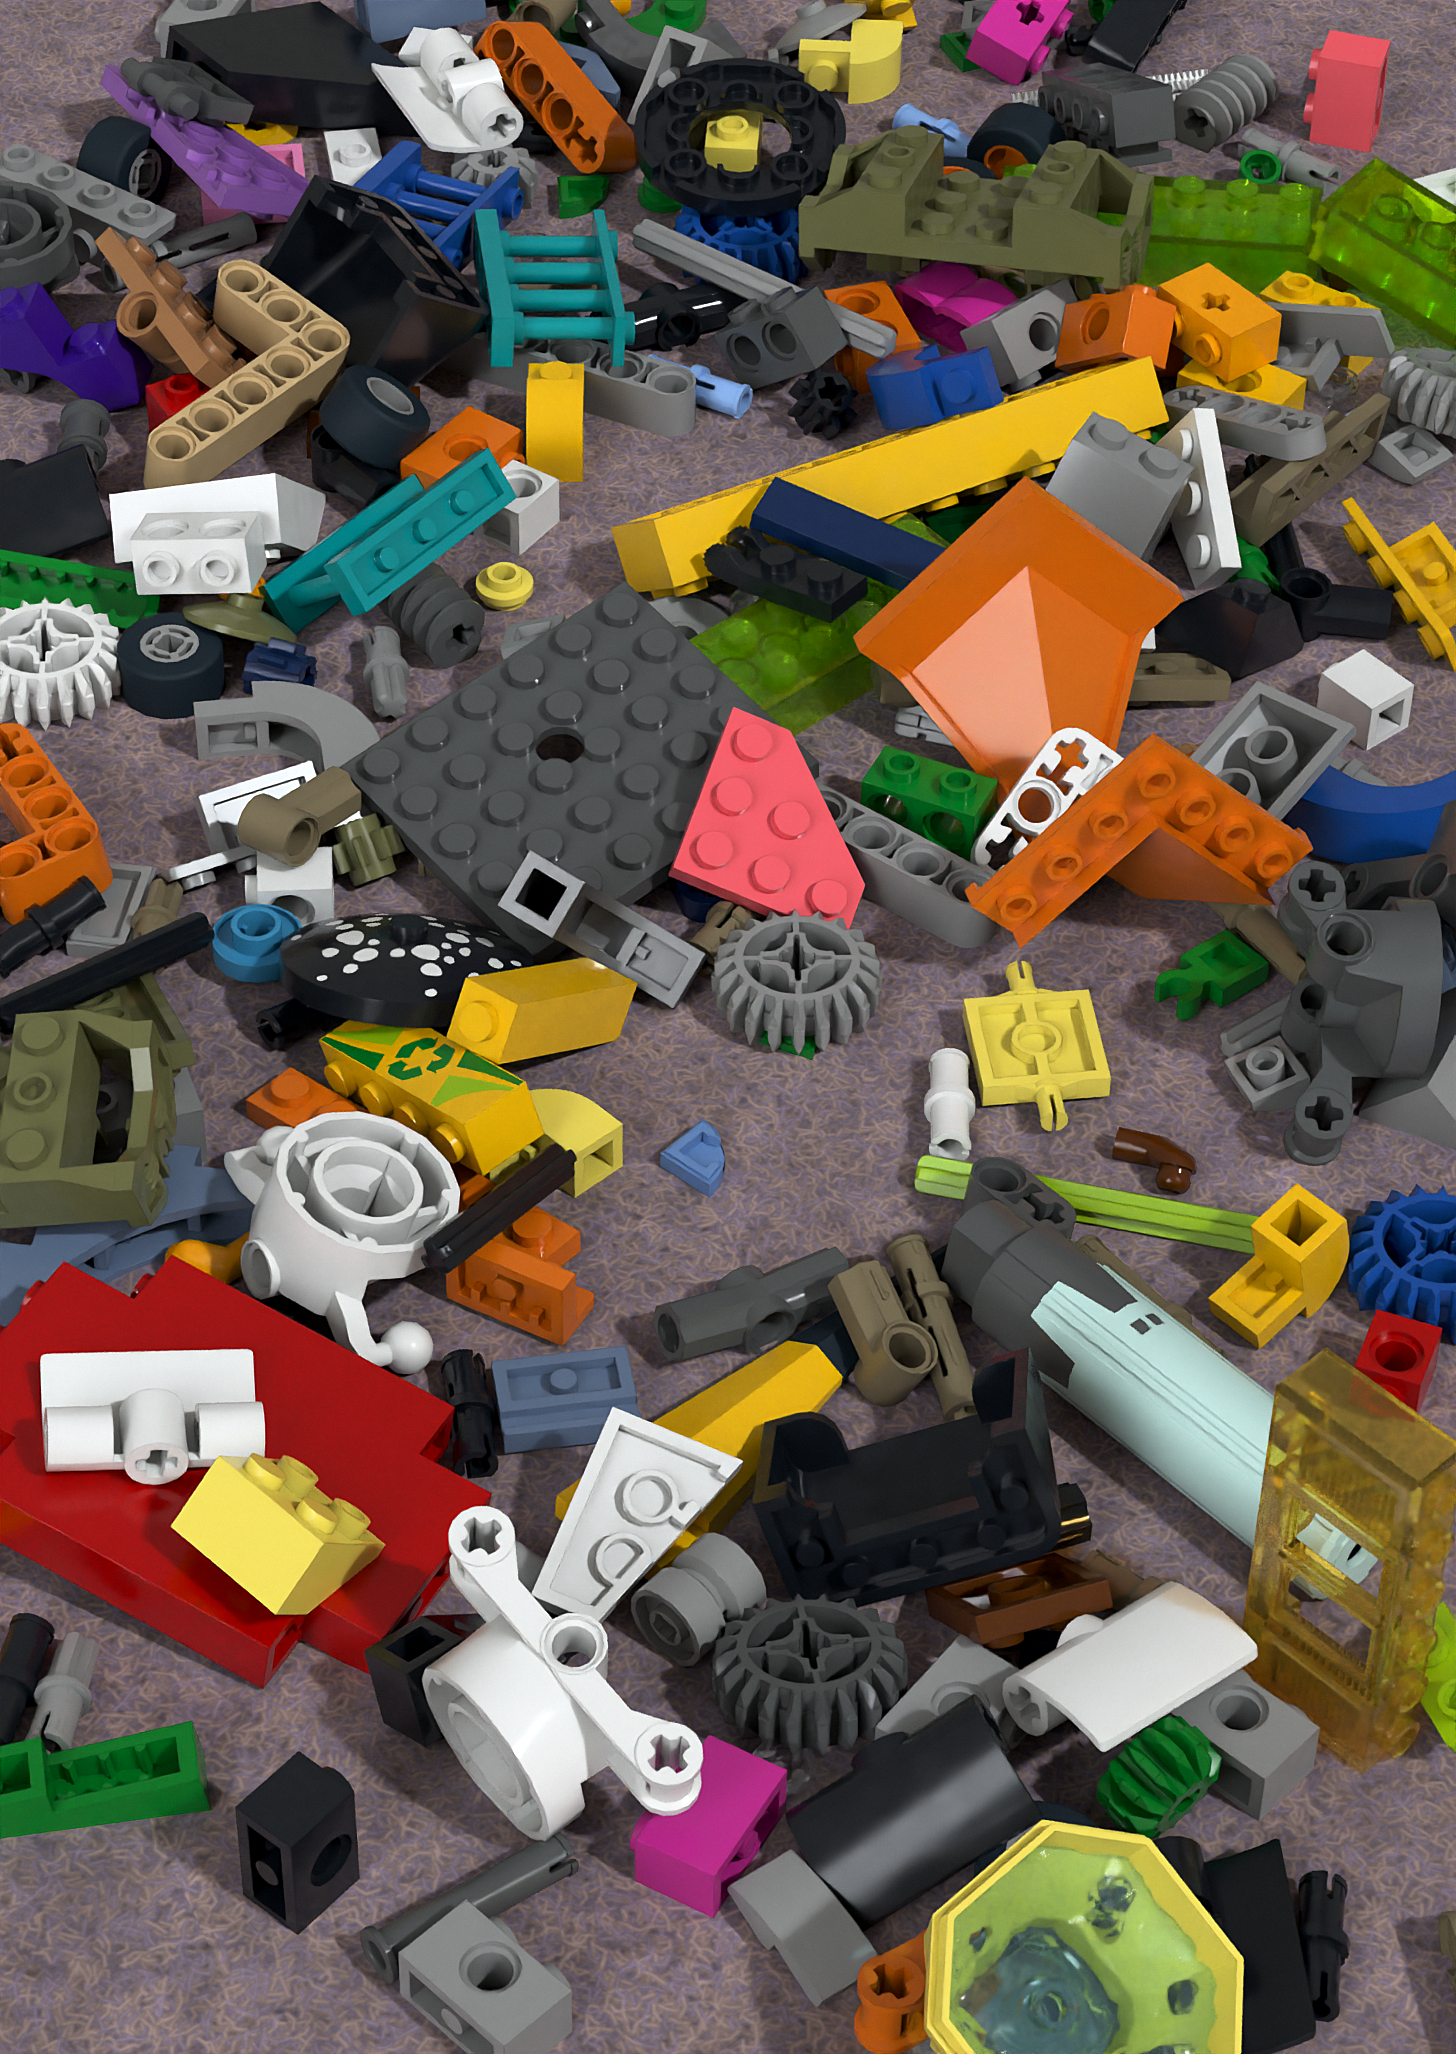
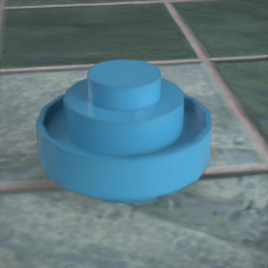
M252 904L237 907L225 913L213 926L215 938L211 941V951L214 963L225 975L238 981L261 983L279 979L281 944L291 933L302 928L301 923L290 911L275 905Z

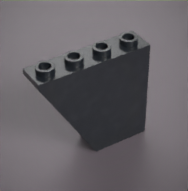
M320 1L169 26L165 58L194 63L252 103L254 108L249 121L336 130L375 127L377 134L420 137L373 73L371 63L401 68L408 66Z

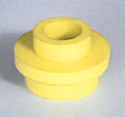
M499 562L485 568L478 574L476 578V593L484 604L491 609L498 611L515 610L523 606L532 595L533 577L526 569L510 562Z

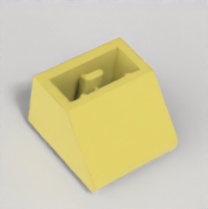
M251 1453L249 1457L219 1455L171 1525L175 1531L275 1615H307L378 1557L385 1546L381 1540L367 1530L371 1522L362 1511L345 1500L335 1498L332 1501L315 1487L318 1481L317 1475L300 1461L283 1455L281 1459H269L255 1453Z

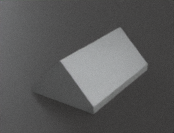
M1256 681L1189 758L1270 814L1282 820L1357 734L1354 724L1260 681Z
M1456 987L1441 994L1436 1039L1426 1072L1419 1080L1378 1077L1358 1115L1360 1118L1455 1150Z

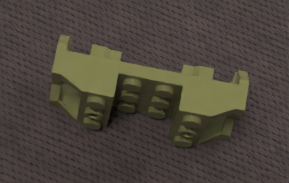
M907 125L886 131L856 146L840 144L833 154L827 184L820 195H805L799 204V257L810 271L825 272L827 268H831L832 261L834 262L836 259L837 251L867 253L866 270L891 273L902 270L920 272L921 261H927L928 259L1025 269V283L1046 286L1068 278L1074 292L1077 289V275L1102 277L1104 291L1106 294H1113L1123 291L1125 286L1134 285V282H1137L1138 277L1143 273L1153 225L1154 175L1137 173L1104 150L1086 148L1084 143L1078 141H1061L1055 145L1049 144L1030 178L1009 176L1001 180L980 178L977 173L971 171H956L945 175L943 174L944 134L928 133V130L924 127ZM1099 212L1126 215L1120 227L1110 226L1095 219Z
M81 1009L16 1014L12 1046H0V1229L128 1220L131 1227L151 1226L165 1208L169 1190L163 1178H170V1168L166 1164L164 1157H168V1152L173 1151L174 1144L171 1138L176 1132L177 1115L171 1056L153 1019L131 1021ZM131 1058L134 1095L131 1118H126L127 1149L116 1162L93 1164L94 1149H108L110 1141L96 1115L102 1061L105 1059Z

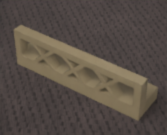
M1376 392L1347 416L1332 410L1322 418L1327 441V448L1324 452L1312 458L1296 461L1272 458L1229 493L1236 535L1259 548L1372 456L1379 441L1391 399Z

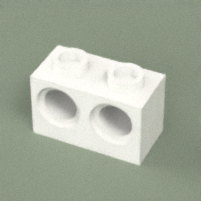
M260 511L146 513L130 539L137 595L252 593L267 566Z

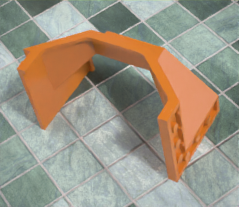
M1024 476L853 636L859 652L888 670L906 687L977 774L998 780L997 800L999 805H1001L1044 742L1059 730L1067 727L1079 728L1088 732L1116 752L1144 639L1161 620L1184 601V598L1176 584L1027 476ZM1152 733L1079 800L1075 798L1069 808L1035 839L1033 836L1017 831L1007 820L1015 840L1017 841V839L1023 836L1028 845L981 887L973 882L964 891L971 907L1011 931L1019 949H1021L1105 874L1138 896L1148 899L1275 905L1268 888L1314 848L1303 830L1298 827L1295 830L1155 733ZM1074 742L1066 748L1060 747L1058 744L1056 745L1055 750L1061 755V760L1051 774L1046 776L1040 767L1035 773L1039 777L1052 781L1064 796L1068 791V787L1059 785L1057 782L1064 772L1072 766H1078L1082 769L1084 765L1077 757L1081 747ZM1029 789L1021 794L1018 800V809L1025 820L1032 823H1041L1049 817L1051 803L1044 792L1037 789Z

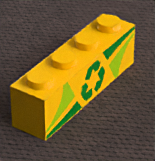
M348 1020L319 1039L328 1063L324 1067V1074L336 1093L346 1099L348 1097L365 1106L373 1115L396 1120L426 1137L451 1163L460 1162L484 1176L545 1134L526 1081L431 1028L384 1026Z

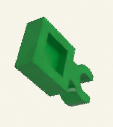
M1225 929L1180 955L1179 969H1172L1161 973L1155 981L1154 999L1159 1003L1170 996H1180L1177 1002L1176 1017L1180 1020H1187L1199 1013L1202 1001L1208 998L1222 1008L1266 982L1269 962Z

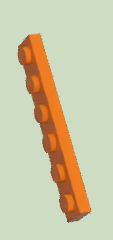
M289 1067L245 1099L247 1117L266 1130L277 1125L294 1129L297 1125L323 1113L360 1111L371 1114L368 1110L292 1067ZM449 1162L460 1188L458 1214L498 1185L459 1162ZM536 1206L494 1237L505 1245L539 1259L552 1261L561 1267L581 1252L580 1231Z

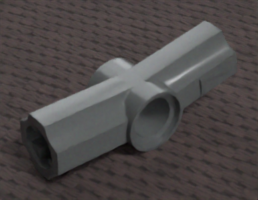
M835 1246L831 1249L826 1247L767 1273H763L760 1268L753 1265L742 1266L732 1270L721 1279L714 1291L656 1306L652 1324L656 1331L658 1348L664 1357L671 1362L678 1359H689L743 1344L750 1353L755 1355L762 1353L760 1347L777 1341L780 1345L793 1335L797 1324L836 1308L827 1285L836 1274L849 1269L848 1261Z

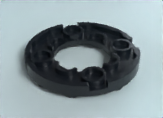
M717 59L681 69L679 79L663 88L656 85L649 91L638 108L634 123L635 155L645 177L655 188L670 199L695 209L701 215L708 217L721 215L770 218L777 215L778 212L798 206L805 195L816 196L822 192L827 184L834 152L840 144L846 145V123L843 112L838 102L827 89L822 92L818 91L813 86L804 82L803 72L794 68L759 59ZM743 109L761 112L778 120L789 132L791 145L788 152L777 155L772 160L771 165L760 170V165H755L752 171L733 172L725 170L723 164H717V168L707 164L703 154L690 149L688 139L691 130L703 118L720 111Z

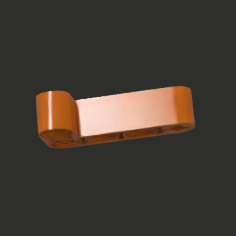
M496 21L489 25L473 49V52L479 58V61L487 58L494 60L502 77L504 92L512 103L516 106L521 101L579 171L588 174L624 173L630 171L637 161L634 150V132L546 27L539 22Z
M16 723L0 724V807L22 837L0 848V906L4 918L11 924H16L25 918V909L34 903L42 906L75 883L82 875H85L98 891L102 893L111 885L113 873L97 823L28 729Z

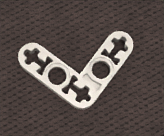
M1067 727L1054 733L1044 742L975 840L971 849L970 862L994 876L1005 865L996 871L991 869L988 865L991 854L985 847L987 843L996 847L1006 839L1012 830L1001 825L1004 817L1007 818L1017 831L1033 836L1035 839L1069 808L1075 798L1079 800L1124 758L1091 734L1079 728ZM1074 742L1081 747L1077 757L1084 765L1082 769L1078 766H1072L1064 772L1057 782L1059 785L1068 787V791L1064 796L1052 781L1039 777L1035 773L1040 767L1046 776L1051 774L1061 760V755L1055 750L1056 745L1058 744L1060 747L1066 748ZM1037 789L1044 792L1049 798L1051 812L1044 822L1032 823L1025 820L1020 814L1018 800L1024 791ZM1023 836L1017 839L1008 853L1010 859H1013L1028 845Z

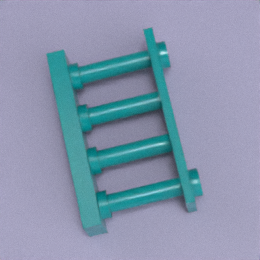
M475 209L473 262L479 295L490 308V314L484 323L491 367H513L514 345H523L524 340L606 339L612 366L624 367L625 345H634L635 316L633 311H625L615 265L618 257L617 231L608 230L604 209H593L592 236H509V230H500L496 209ZM514 258H591V262H514ZM518 284H596L597 289L519 290ZM523 312H602V317H524Z
M489 448L474 452L425 490L414 473L404 478L267 580L262 586H259V592L263 594L264 600L275 618L285 624L295 634L341 599L344 600L353 617L366 613L511 503L517 496Z

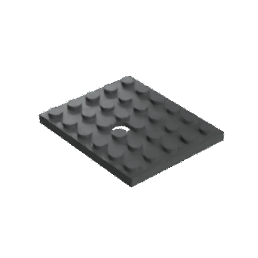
M624 581L340 766V769L349 773L352 782L361 791V802L372 813H376L378 819L385 826L393 824L403 844L487 928L524 946L531 953L535 966L545 964L567 949L568 946L497 906L530 850L628 907L671 878L668 876L726 719L732 708L736 707L778 726L780 725ZM555 734L571 735L577 738L584 746L581 756L570 764L559 758L543 761L538 756L536 750L545 738ZM796 741L815 780L819 777V761Z

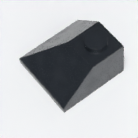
M1240 578L1237 581L1214 588L1180 603L1154 627L1155 634L1238 678L1290 659L1302 651L1304 646L1290 603L1271 594V589L1263 582L1250 578Z

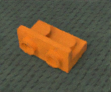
M496 1238L485 1244L451 1272L446 1273V1294L448 1299L560 1346L566 1344L594 1307V1294L591 1291L576 1286V1273L563 1269L552 1261L539 1259L505 1245Z

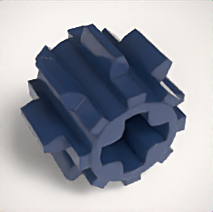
M274 637L270 638L269 644L257 642L246 658L241 679L244 683L242 690L244 693L252 695L251 681H284L314 687L318 673L316 670L317 660L315 657L305 655L307 648L300 644Z

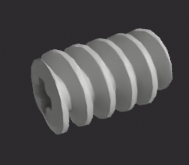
M1244 53L1229 57L1221 65L1214 68L1211 73L1203 76L1199 82L1193 84L1188 90L1176 97L1173 102L1176 136L1181 142L1206 153H1209L1214 146L1225 143L1230 136L1238 133L1242 127L1251 123L1264 110L1275 104L1279 95V86L1275 74L1266 63L1253 55Z

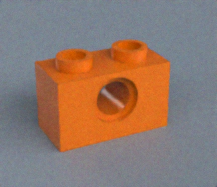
M1128 285L1124 287L1123 291L1113 294H1091L1088 300L1067 304L1054 367L1073 375L1101 365L1151 356L1155 372L1165 370L1177 306L1156 298V291L1140 285Z
M468 406L400 461L401 479L403 480L415 473L425 490L474 452L489 448L501 469L513 459L525 464V457L523 456V430Z

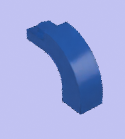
M937 344L891 354L870 366L865 372L881 425L885 429H906L937 423L945 417L994 407L1004 401L988 346L940 357Z
M1329 765L1286 814L1284 823L1294 830L1298 827L1306 833L1314 848L1310 853L1338 862L1354 864L1426 854L1445 804L1456 799V770L1425 783L1389 787L1358 781Z

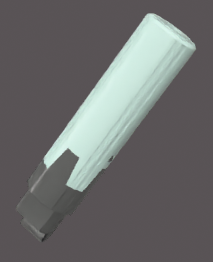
M989 1156L976 1161L970 1172L959 1220L952 1226L939 1280L947 1283L951 1291L972 1307V1319L978 1328L1008 1352L1029 1347L1041 1381L1311 1598L1327 1600L1348 1592L1369 1574L1368 1571L1376 1564L1380 1556L1386 1553L1399 1528L1402 1503L1397 1496L1398 1492L1112 1269L1102 1265L1071 1241L1077 1215L1075 1209L1067 1200L1024 1167L1010 1159Z

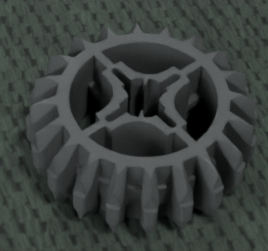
M796 1593L793 1601L781 1603L774 1598H768L765 1610L752 1607L744 1608L741 1621L735 1620L726 1623L725 1635L721 1639L716 1640V1651L712 1656V1692L716 1695V1705L723 1712L724 1723L738 1726L741 1739L761 1737L765 1750H770L778 1745L789 1746L793 1756L802 1748H816L822 1756H824L829 1746L839 1745L847 1750H852L856 1737L874 1740L876 1725L907 1693V1654L904 1652L903 1641L899 1640L896 1636L895 1625L890 1622L880 1621L877 1609L867 1608L858 1611L854 1598H848L840 1603L829 1601L826 1593L817 1600H804Z

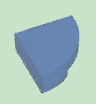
M704 1119L660 1153V1166L708 1197L718 1189L723 1180L725 1154L721 1145V1138L716 1129Z

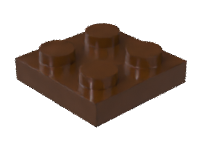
M1055 1552L1029 1561L924 1589L929 1616L956 1630L957 1633L968 1637L980 1645L982 1644V1647L987 1649H999L1016 1645L1025 1639L1024 1632L1045 1626L1052 1630H1064L1076 1617L1084 1614L1090 1615L1091 1613L1113 1607L1109 1580Z

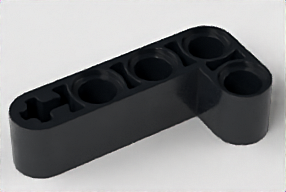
M1116 0L1090 40L1082 57V62L1085 64L1100 62L1136 73L1178 8L1182 7L1185 9L1187 0Z

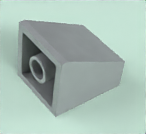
M1093 411L1070 442L1046 491L1148 564L1194 470V466L1179 459L1172 451L1163 447H1157L1128 431L1118 421L1107 419Z

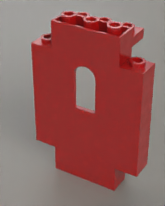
M173 1255L167 1259L154 1276L149 1273L145 1274L134 1287L130 1297L63 1261L46 1282L38 1280L30 1287L21 1303L19 1313L7 1327L0 1325V1543L261 1689L265 1688L301 1640L337 1660L370 1675L364 1650L424 1613L450 1578L449 1560L452 1553L449 1549L448 1532L452 1521L462 1511L471 1507L489 1506L492 1493L437 1464L438 1460L448 1449L455 1410L454 1406ZM251 1350L254 1363L256 1402H262L264 1410L265 1458L281 1459L283 1455H286L310 1468L318 1477V1481L315 1484L316 1488L332 1501L335 1498L347 1501L369 1518L371 1523L367 1530L385 1544L378 1557L307 1615H275L171 1527L210 1467H201L200 1469L187 1468L186 1472L178 1479L158 1485L137 1482L126 1473V1470L46 1472L41 1409V1356L53 1353Z

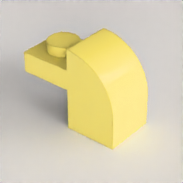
M856 19L852 22L851 41L800 39L798 71L804 73V82L813 86L818 91L827 89L829 92H848V104L868 103L879 100L892 93L900 82L903 21Z
M561 1089L530 1090V1095L545 1134L484 1175V1177L499 1184L550 1144L557 1143L564 1151L572 1149L576 1154L577 1161L572 1164L575 1175L560 1186L572 1197L576 1198L623 1166V1124L595 1102L580 1094Z

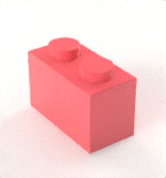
M1330 30L1323 48H1314L1309 64L1308 79L1316 80L1315 93L1309 92L1303 115V123L1311 124L1309 142L1370 153L1381 122L1390 40Z

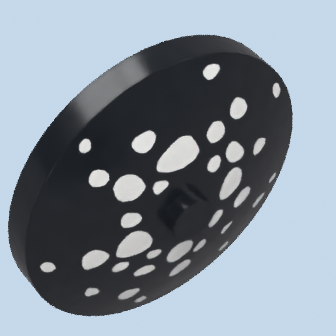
M368 913L318 921L291 933L285 938L280 947L279 981L285 991L301 1003L337 1017L384 1026L440 1028L450 1026L465 978L535 966L531 953L524 946L492 929L480 925L425 914Z

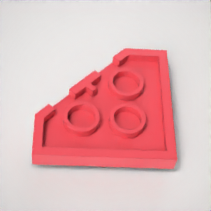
M733 707L726 719L668 876L766 917L769 911L774 912L779 917L790 916L794 908L799 916L811 917L816 912L821 911L823 919L828 922L837 918H843L846 929L849 930L865 883L791 731Z

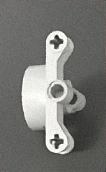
M476 1506L462 1511L452 1521L448 1532L449 1549L452 1553L449 1560L450 1577L455 1587L486 1623L455 1648L426 1667L422 1676V1683L427 1703L442 1734L470 1777L520 1831L531 1839L543 1840L544 1842L581 1815L585 1807L581 1783L607 1766L614 1771L640 1804L650 1812L662 1816L678 1815L688 1810L697 1801L702 1784L700 1770L703 1764V1748L696 1733L685 1725L630 1710L606 1682L608 1640L602 1625L593 1617L582 1613H565L552 1619L518 1579L515 1530L509 1517L499 1509L489 1506ZM567 1652H579L591 1659L589 1663L581 1667H569L561 1664L566 1660L563 1654ZM661 1765L662 1768L656 1771L655 1767ZM680 1767L682 1771L676 1774L674 1770Z

